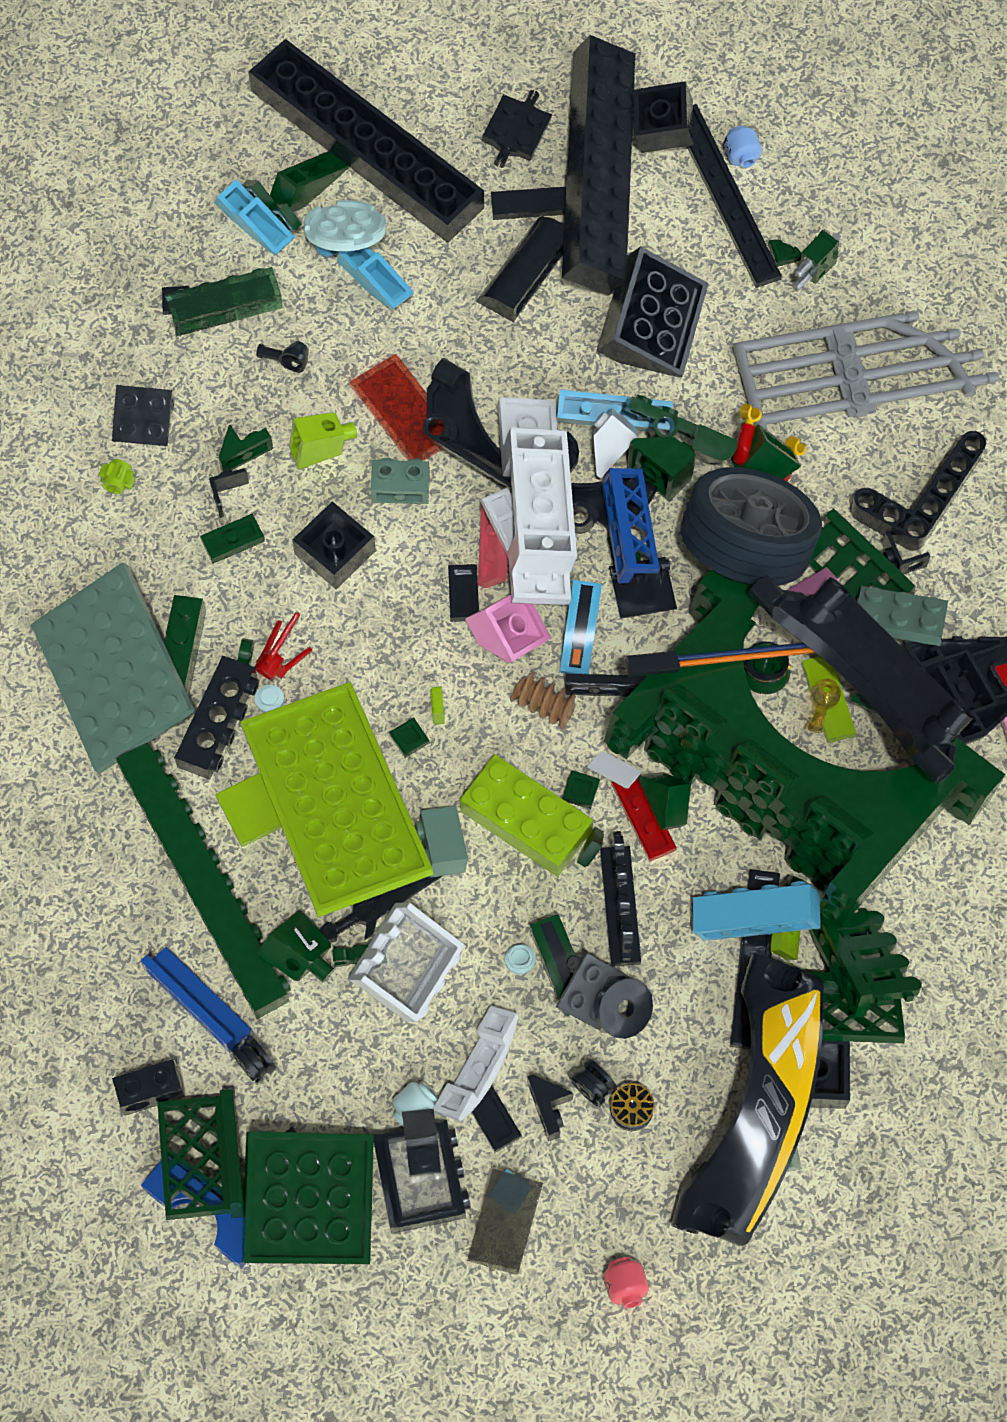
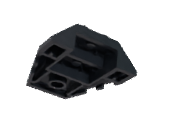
M953 636L951 639H941L940 646L913 641L903 644L902 647L957 702L962 704L972 714L973 720L956 737L963 743L969 744L983 739L1007 717V690L1002 688L991 669V665L1007 660V637L979 636L977 639H963L962 636Z

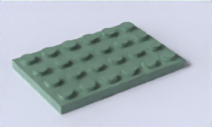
M119 564L31 624L94 771L104 772L117 763L116 758L150 742L195 712L127 564Z

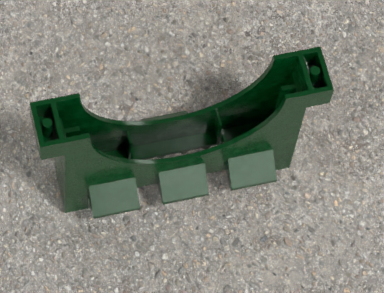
M711 570L699 582L689 611L699 624L673 651H676L677 655L743 649L746 636L756 625V622L751 618L760 606L749 594L753 585L731 580ZM743 660L681 667L676 673L648 675L612 712L603 741L612 752L620 754L627 760L648 738L644 751L647 752L652 761L661 763L670 770L674 777L689 782L691 785L699 776L705 784L717 789L719 792L713 805L717 807L723 816L737 822L746 834L754 836L761 841L767 832L770 831L777 840L784 841L790 846L784 860L788 862L792 870L805 875L819 891L826 893L820 902V911L828 921L836 923L840 927L847 922L944 808L951 811L952 815L958 820H963L966 824L970 825L990 802L1006 775L958 738L952 742L956 747L954 764L956 766L952 774L945 781L935 784L917 764L898 770L861 771L844 768L820 760L791 743L767 720L752 696L747 683Z

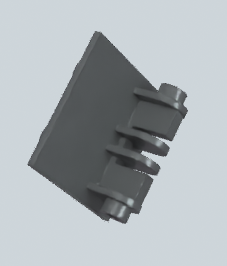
M585 953L584 957L572 956L569 958L567 966L574 975L558 1001L556 1008L600 1031L601 1027L596 1022L594 1013L598 993L608 986L606 983L611 979L630 976L588 953Z

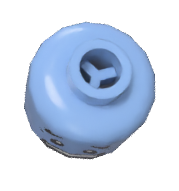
M746 126L732 128L723 142L729 162L734 166L751 167L760 158L762 153L757 133L752 128Z

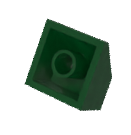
M675 437L634 438L629 446L627 468L642 469L644 479L657 486V493L670 502L692 480L696 454L689 444L681 443Z

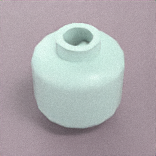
M422 1081L420 1084L411 1082L394 1097L392 1103L396 1111L393 1113V1116L404 1127L403 1112L433 1109L439 1097L425 1082Z

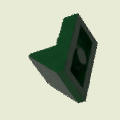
M230 424L218 457L221 471L233 470L272 450V438L268 430L264 428L260 431H253L245 439L240 440Z

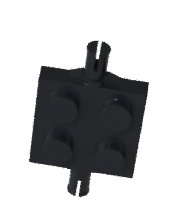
M530 90L525 102L503 94L482 135V142L494 146L499 151L494 160V164L497 167L500 163V168H504L509 156L532 160L552 119V114L534 106L540 96L537 91L534 94V90Z

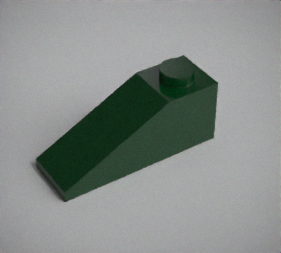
M327 151L277 172L270 196L275 202L287 203L293 212L306 207L348 170L349 166L330 151Z

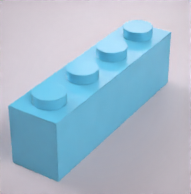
M560 390L557 422L594 426L593 423L602 412L608 413L612 408L633 424L638 431L649 432L648 425L650 421L623 409L627 398L630 397ZM651 399L653 401L651 405L660 409L663 406L673 408L672 401ZM660 419L658 422V430L661 433L667 434L670 430V425L665 419Z
M793 882L788 887L765 885L761 887V890L753 891L746 888H737L732 890V893L727 894L706 892L704 896L693 897V933L703 941L820 929V893L807 882Z

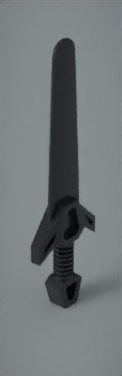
M428 876L351 905L353 906L351 915L343 917V919L338 920V923L335 922V924L326 922L319 931L330 943L337 941L338 935L345 931V929L347 930L350 926L352 927L359 923L366 925L365 941L374 935L377 920L391 911L395 903L405 902L443 876L431 878Z

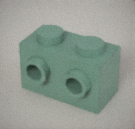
M391 458L372 460L370 489L372 503L429 504V461H422L420 459L395 461Z
M450 806L421 810L419 822L415 823V829L420 840H422L424 850L433 868L434 874L430 878L465 873L468 855L457 807Z

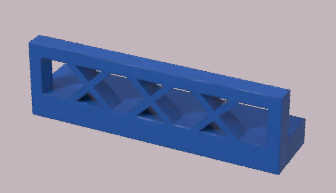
M609 468L602 481V489L618 583H629L635 573H658L660 568L643 470ZM622 478H635L637 487L633 491L623 484ZM630 500L640 507L641 513L638 516L627 509V503ZM634 525L645 532V538L642 541L632 535L631 528ZM640 550L649 557L650 564H637L635 554Z
M167 947L161 950L153 959L146 955L140 961L144 970L229 1053H231L230 1050L238 1046L252 1032L251 1028Z

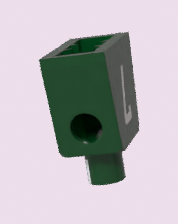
M301 910L271 932L257 952L261 958L294 981H300L311 972L324 983L335 970L323 959L331 948V943Z

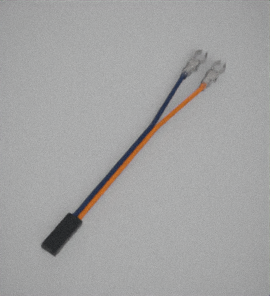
M947 610L946 613L947 615H950L953 618H956L959 615L951 610ZM958 620L955 625H950L945 621L944 628L953 629L963 621ZM794 643L688 655H677L676 651L629 655L624 661L629 677L676 673L681 667L816 652L805 643Z

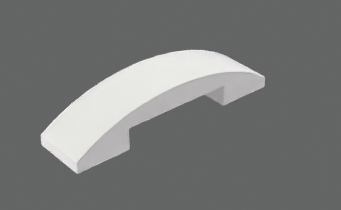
M490 1005L477 1029L480 1038L454 1085L446 1084L433 1108L434 1113L461 1122L480 1103L505 1060L516 1029L517 1013Z

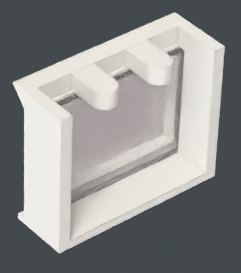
M395 903L347 980L361 987L401 1017L403 1021L418 1022L428 1012V1004L434 994H437L445 984L444 978L448 971L459 962L461 958L460 952L465 945L411 903Z

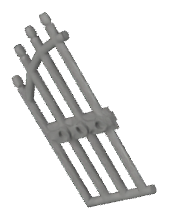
M909 311L905 314H892L733 343L748 403L752 405V408H759L762 412L761 419L754 422L755 426L759 424L767 431V424L843 410L847 411L848 418L854 416L856 418L867 416V414L876 413V404L963 389L965 396L971 397L976 394L974 386L995 383L999 381L998 372H988L985 375L968 376L961 363L984 358L983 350L976 349L970 352L965 351L953 354L940 342L959 338V329L926 333L905 324V322L910 323L919 320L918 311ZM886 327L907 336L857 346L853 333ZM822 338L826 339L829 349L826 352L754 365L749 364L746 353ZM926 345L938 355L937 357L864 370L860 358L861 356ZM828 362L833 363L836 373L833 376L756 389L753 376ZM949 366L956 379L871 394L868 380ZM835 386L840 387L843 398L841 400L764 414L760 404V400Z

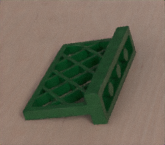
M808 972L822 979L824 983L823 1003H831L830 1006L823 1009V1020L834 1027L830 1030L823 1029V1041L904 1044L905 1030L901 999L885 1001L884 1005H894L887 1012L879 1006L876 1007L875 1003H870L868 1011L870 1010L879 1016L872 1023L864 1016L854 1017L831 972ZM891 976L874 978L875 981L893 979ZM840 1009L848 1017L840 1021L831 1014ZM856 1021L865 1029L854 1031L848 1025ZM887 1022L896 1028L897 1032H885L879 1027Z
M233 1089L220 1090V1096L157 1102L166 1220L230 1213L231 1219L243 1217V1195ZM215 1107V1115L207 1123L195 1115L201 1108ZM178 1110L185 1116L174 1126L165 1119L164 1112ZM190 1120L202 1127L193 1138H190L181 1131ZM215 1123L217 1126V1130L212 1127ZM207 1132L218 1139V1142L210 1151L197 1143ZM175 1135L187 1143L178 1154L167 1147V1144ZM192 1148L204 1155L195 1167L183 1159ZM218 1151H219V1158H218L217 1156H215V1154H216ZM168 1156L172 1159L169 1164H168ZM209 1160L220 1167V1171L213 1179H210L200 1171ZM177 1164H180L189 1171L180 1183L169 1176V1172ZM194 1176L207 1184L197 1196L185 1188ZM220 1180L222 1182V1187L217 1184ZM170 1185L174 1187V1189L171 1192ZM211 1189H214L223 1196V1204L209 1205L202 1199ZM180 1192L192 1200L186 1208L172 1209L171 1201Z

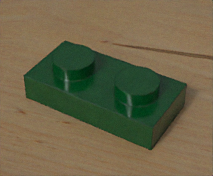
M253 513L200 536L212 564L265 542L264 535Z

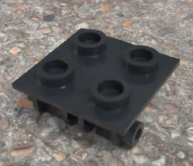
M116 385L112 441L168 446L171 410L174 409L172 390Z
M666 557L658 558L660 570L657 574L635 573L629 583H618L615 565L609 566L620 619L677 609L669 575L670 563ZM648 559V560L636 561V563H637V564H650V561H649V559Z

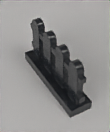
M621 831L613 832L612 847L600 849L610 966L641 965L630 846H624Z

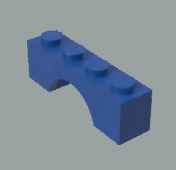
M160 1161L141 1186L147 1194L165 1207L162 1162ZM177 1164L169 1172V1176L180 1183L189 1171L180 1164ZM193 1177L185 1188L197 1196L207 1184ZM170 1185L171 1192L174 1189V1187ZM211 1189L202 1199L209 1205L223 1204V1199L221 1200L212 1193L214 1189ZM180 1192L171 1201V1207L173 1209L176 1206L188 1204L192 1200ZM231 1213L214 1215L217 1221V1236L214 1243L216 1249L242 1269L246 1265V1263H241L243 1217L231 1219Z

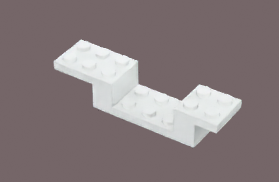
M500 397L498 401L502 473L503 476L511 477L515 536L508 550L512 603L569 605L571 602L569 573L577 558L567 431L557 430L555 400Z

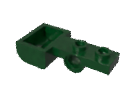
M637 394L636 398L633 396L627 398L623 409L649 420L648 429L653 438L673 437L679 433L685 436L683 442L690 445V448L696 454V459L700 461L715 463L728 460L737 449L738 440L702 424L696 425L678 417L679 412L670 407L663 406L662 409L651 405L653 402L651 399ZM660 419L667 420L670 425V430L667 434H662L658 430Z

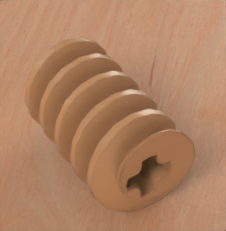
M534 671L524 676L514 689L510 699L511 702L519 698V706L522 708L530 703L529 711L531 713H535L540 709V718L544 719L550 715L549 722L556 724L560 720V729H564L575 710L576 694L573 693L566 699L564 698L565 688H562L558 693L554 692L556 683L552 682L546 688L544 687L545 677H541L535 682Z

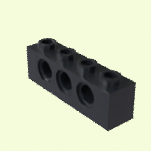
M222 655L174 757L177 768L209 780L213 772H219L224 760L222 753L226 746H231L235 738L236 730L233 729L237 721H242L246 715L248 708L246 704L249 695L254 696L258 689L259 679H257L255 667ZM228 690L238 691L237 694L232 697H227L224 695ZM217 715L226 716L222 722L212 721ZM210 740L214 742L209 748L200 747L204 741Z

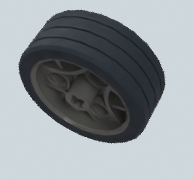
M724 467L709 471L699 477L694 485L681 521L680 533L684 544L692 555L714 572L731 580L749 585H754L760 578L768 575L779 586L793 582L804 574L822 531V518L819 510L810 498L789 482L755 469Z

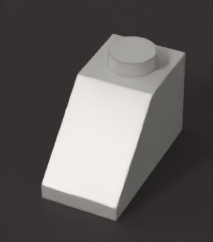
M613 408L608 413L602 412L593 423L595 426L596 474L599 478H602L609 468L629 448L630 442L634 438H638V429Z

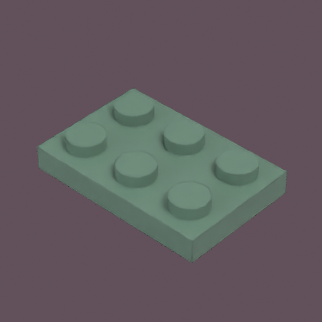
M861 586L858 603L893 638L940 646L949 600Z

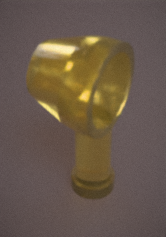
M827 678L818 681L811 690V700L816 708L808 729L814 733H822L827 710L834 708L839 703L841 697L840 688L832 679ZM829 687L832 692L827 693L822 688Z

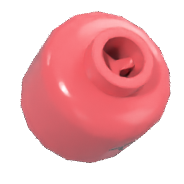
M623 1257L608 1264L603 1280L610 1301L617 1305H623L625 1309L639 1306L642 1303V1298L649 1291V1284L641 1263L632 1261L630 1257Z

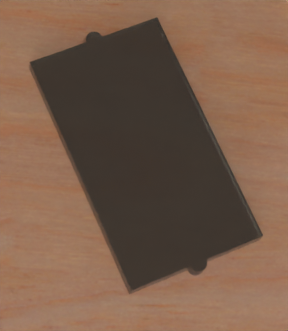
M492 1169L467 1261L487 1266L490 1271L497 1269L518 1275L543 1187L542 1182L522 1177L519 1172L511 1174Z

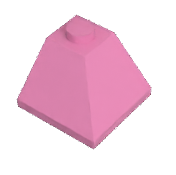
M511 594L465 619L477 643L508 663L513 662L551 639L534 604L512 603Z

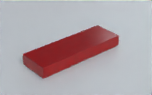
M638 778L628 789L612 781L611 786L648 861L651 862L676 851L677 847L668 829L661 830Z

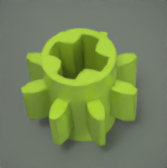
M112 459L108 465L103 463L98 474L101 477L100 482H103L102 487L113 494H122L125 488L131 490L135 481L134 472L131 471L132 466L120 459Z

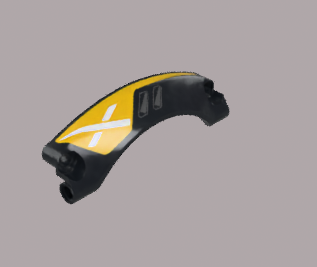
M751 954L741 987L751 1027V1054L744 1092L723 1140L704 1166L683 1185L671 1222L672 1227L680 1230L686 1229L687 1232L693 1234L701 1232L738 1246H744L751 1240L754 1231L768 1210L785 1177L809 1114L819 1068L823 1034L824 983L821 978L779 960L760 954Z

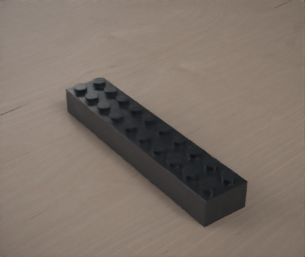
M589 35L573 52L562 278L610 295L627 278L633 89L636 53Z
M284 39L248 71L251 91L447 243L484 209V190L287 39Z

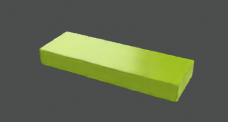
M820 656L803 660L801 666L826 742L831 743L855 737L856 730L836 670Z

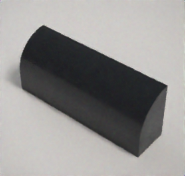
M539 217L476 302L514 322L563 256L564 224L550 217Z

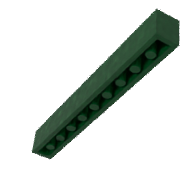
M147 742L116 758L124 778L256 1019L290 1002L287 992L291 991L287 980L283 974L277 976L273 965L257 954L261 947L258 941L263 938L255 923L249 925L244 917L248 914V911L242 899H234L230 891L234 889V886L226 872L223 874L219 872L216 865L220 864V860L212 847L207 849L202 840L207 837L199 822L193 825L189 817L193 812L185 798L181 800L178 798L175 792L179 790L178 784L172 774L166 776L162 769L166 763L159 750L152 751Z

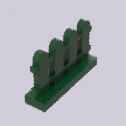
M833 508L825 515L826 526L822 527L821 534L806 569L810 567L817 573L827 567L838 579L845 571L852 567L857 574L844 587L856 601L859 598L861 586H872L882 590L906 592L915 595L916 586L840 513ZM839 539L846 544L845 547L838 542ZM831 547L837 554L822 567L816 560ZM859 558L867 564L865 567L858 561ZM880 577L887 583L886 586L878 580Z
M859 908L858 912L853 913L847 922L840 927L836 923L828 921L820 911V929H811L809 932L854 1017L866 1016L870 1003H875L877 1007L884 1006L887 1000L904 998L905 1002L913 1001L914 996L920 993L922 983L916 977L903 976V973L907 971L909 960L901 954L891 955L890 952L894 950L897 939L891 933H879L878 930L882 928L885 920L882 913ZM865 931L868 933V935L854 937L850 936V934L860 933ZM878 953L880 955V957L867 959L862 958V956ZM891 976L893 978L882 981L874 980V978Z

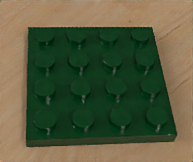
M247 1131L241 1263L370 1264L374 1134Z

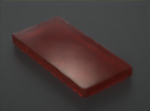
M397 354L392 355L350 381V387L407 461L410 459L425 461L444 449L433 444L423 430V423L427 418V392ZM438 424L434 426L432 434H441L444 430V425Z

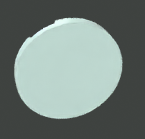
M338 200L336 205L324 208L317 206L304 218V234L312 244L327 250L354 251L367 248L379 242L386 233L385 216L377 212L375 206L362 201Z

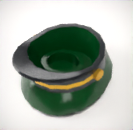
M762 641L750 648L775 646L778 644ZM788 656L743 660L747 683L753 692L758 694L776 693L784 688L790 679L791 664H789Z

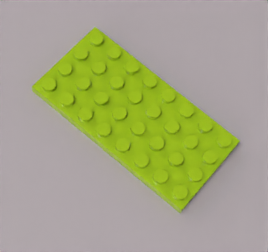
M351 681L240 721L243 733L318 918L434 874L431 863Z

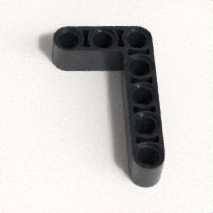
M968 431L961 437L912 511L874 489L861 488L855 493L852 502L851 514L853 518L883 536L885 533L890 532L894 542L910 551L921 549L980 462L986 446L984 435L977 431ZM967 446L975 448L976 451L969 450ZM953 467L960 468V469L962 470V472H957V471L953 470L952 468H953ZM938 489H945L948 493H942ZM860 503H866L870 505V507H862ZM923 510H930L934 514H926ZM891 517L895 520V522H889L884 518ZM915 531L919 533L920 536H913L909 532Z

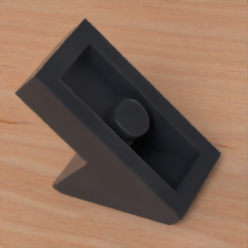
M534 1074L527 1076V1084L548 1142L560 1138V1128L564 1127L559 1110H553L552 1107L572 1101L573 1093Z
M434 1109L403 1112L409 1176L441 1173Z

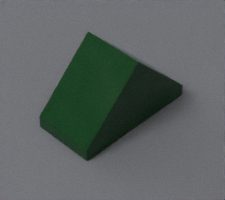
M664 772L638 777L661 830L685 826L688 819L691 783Z

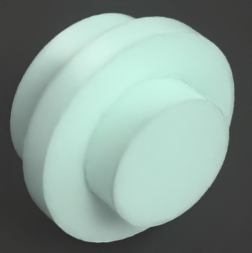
M264 685L255 694V704L260 711L265 713L283 706L284 694L275 685Z
M525 944L513 945L506 952V966L515 974H526L535 965V953L532 948Z

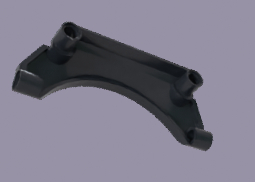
M442 358L435 366L431 376L432 381L427 388V418L423 423V430L433 444L443 447L512 490L511 477L503 476L501 450L489 437L478 416L473 398L470 373L448 359ZM438 424L444 425V430L441 434H432L434 426ZM622 478L623 484L633 491L637 487L635 478ZM644 479L648 504H650L658 487ZM602 481L571 483L574 516L578 512L588 513V518L585 522H574L575 531L586 533L594 527L596 522L605 528L609 527ZM632 500L627 503V509L638 516L641 513L640 507Z
M768 575L760 578L752 586L749 594L778 624L830 664L864 697L894 733L905 753L935 784L945 781L952 774L956 766L954 764L956 747L951 741L973 720L972 714L962 704L957 702L850 595L841 583L830 577L815 594H810L808 597L801 592L782 590Z

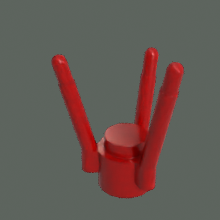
M299 612L294 613L271 649L282 625L281 620L276 622L261 655L255 662V670L270 681H273L276 676L282 679L287 671L312 652V648L307 647L284 666L282 665L284 659L277 653L298 620Z

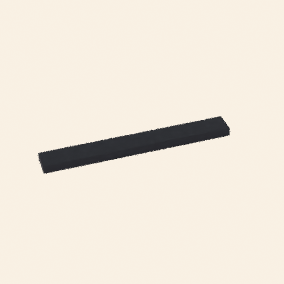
M694 104V145L686 147L755 288L779 281L782 275L698 105Z

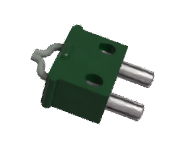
M821 230L819 235L802 251L801 263L794 270L795 276L798 277L792 284L794 289L796 288L799 291L809 280L816 284L837 263L840 235L831 236L825 230Z

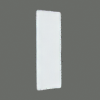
M605 751L599 752L587 766L589 769L626 789L642 773V771Z

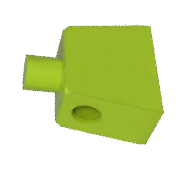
M334 412L294 418L289 449L298 470L341 455L344 441L357 438V430L354 422L340 424L337 414Z

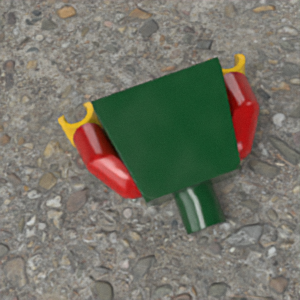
M743 404L739 414L745 420V423L741 424L737 449L731 457L734 467L759 470L788 481L792 473L801 467L797 455L801 456L806 452L805 444L800 443V439L794 436H789L784 443L759 424L754 426L753 423L761 419L762 412L759 408H752L750 404Z

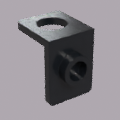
M246 468L235 471L226 470L217 476L208 478L220 518L224 517L217 492L249 484Z
M890 532L884 534L882 554L903 574L927 567L931 557L929 552L902 560Z

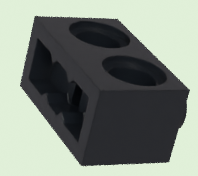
M173 1059L112 1078L119 1106L125 1116L155 1107L157 1102L174 1101L185 1097L178 1069Z

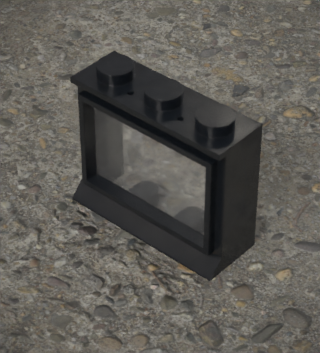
M447 1120L436 1123L441 1173L409 1176L404 1130L374 1134L375 1153L391 1234L466 1219L465 1210L471 1209L468 1191H461L459 1178H464L461 1159L455 1160L453 1148L458 1147L455 1128L449 1129Z

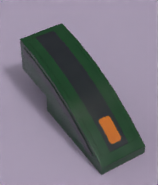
M557 914L531 924L530 934L542 959L541 963L559 1001L574 975L570 972L567 962L570 957H576L560 916ZM563 1011L565 1017L570 1016L569 1014Z

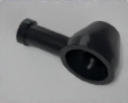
M300 341L293 342L283 351L266 347L264 344H259L257 347L256 356L258 358L264 357L280 361L285 369L296 373L303 372L308 362L309 349L306 344ZM292 362L298 363L299 365L294 367L292 365Z

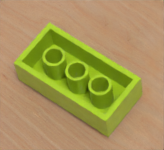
M494 754L460 799V812L556 877H559L593 830L592 818L496 754Z

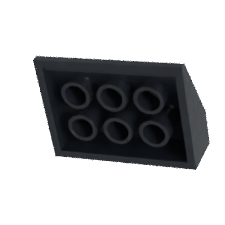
M641 246L627 255V278L624 283L614 290L597 352L621 364L682 378L709 283Z

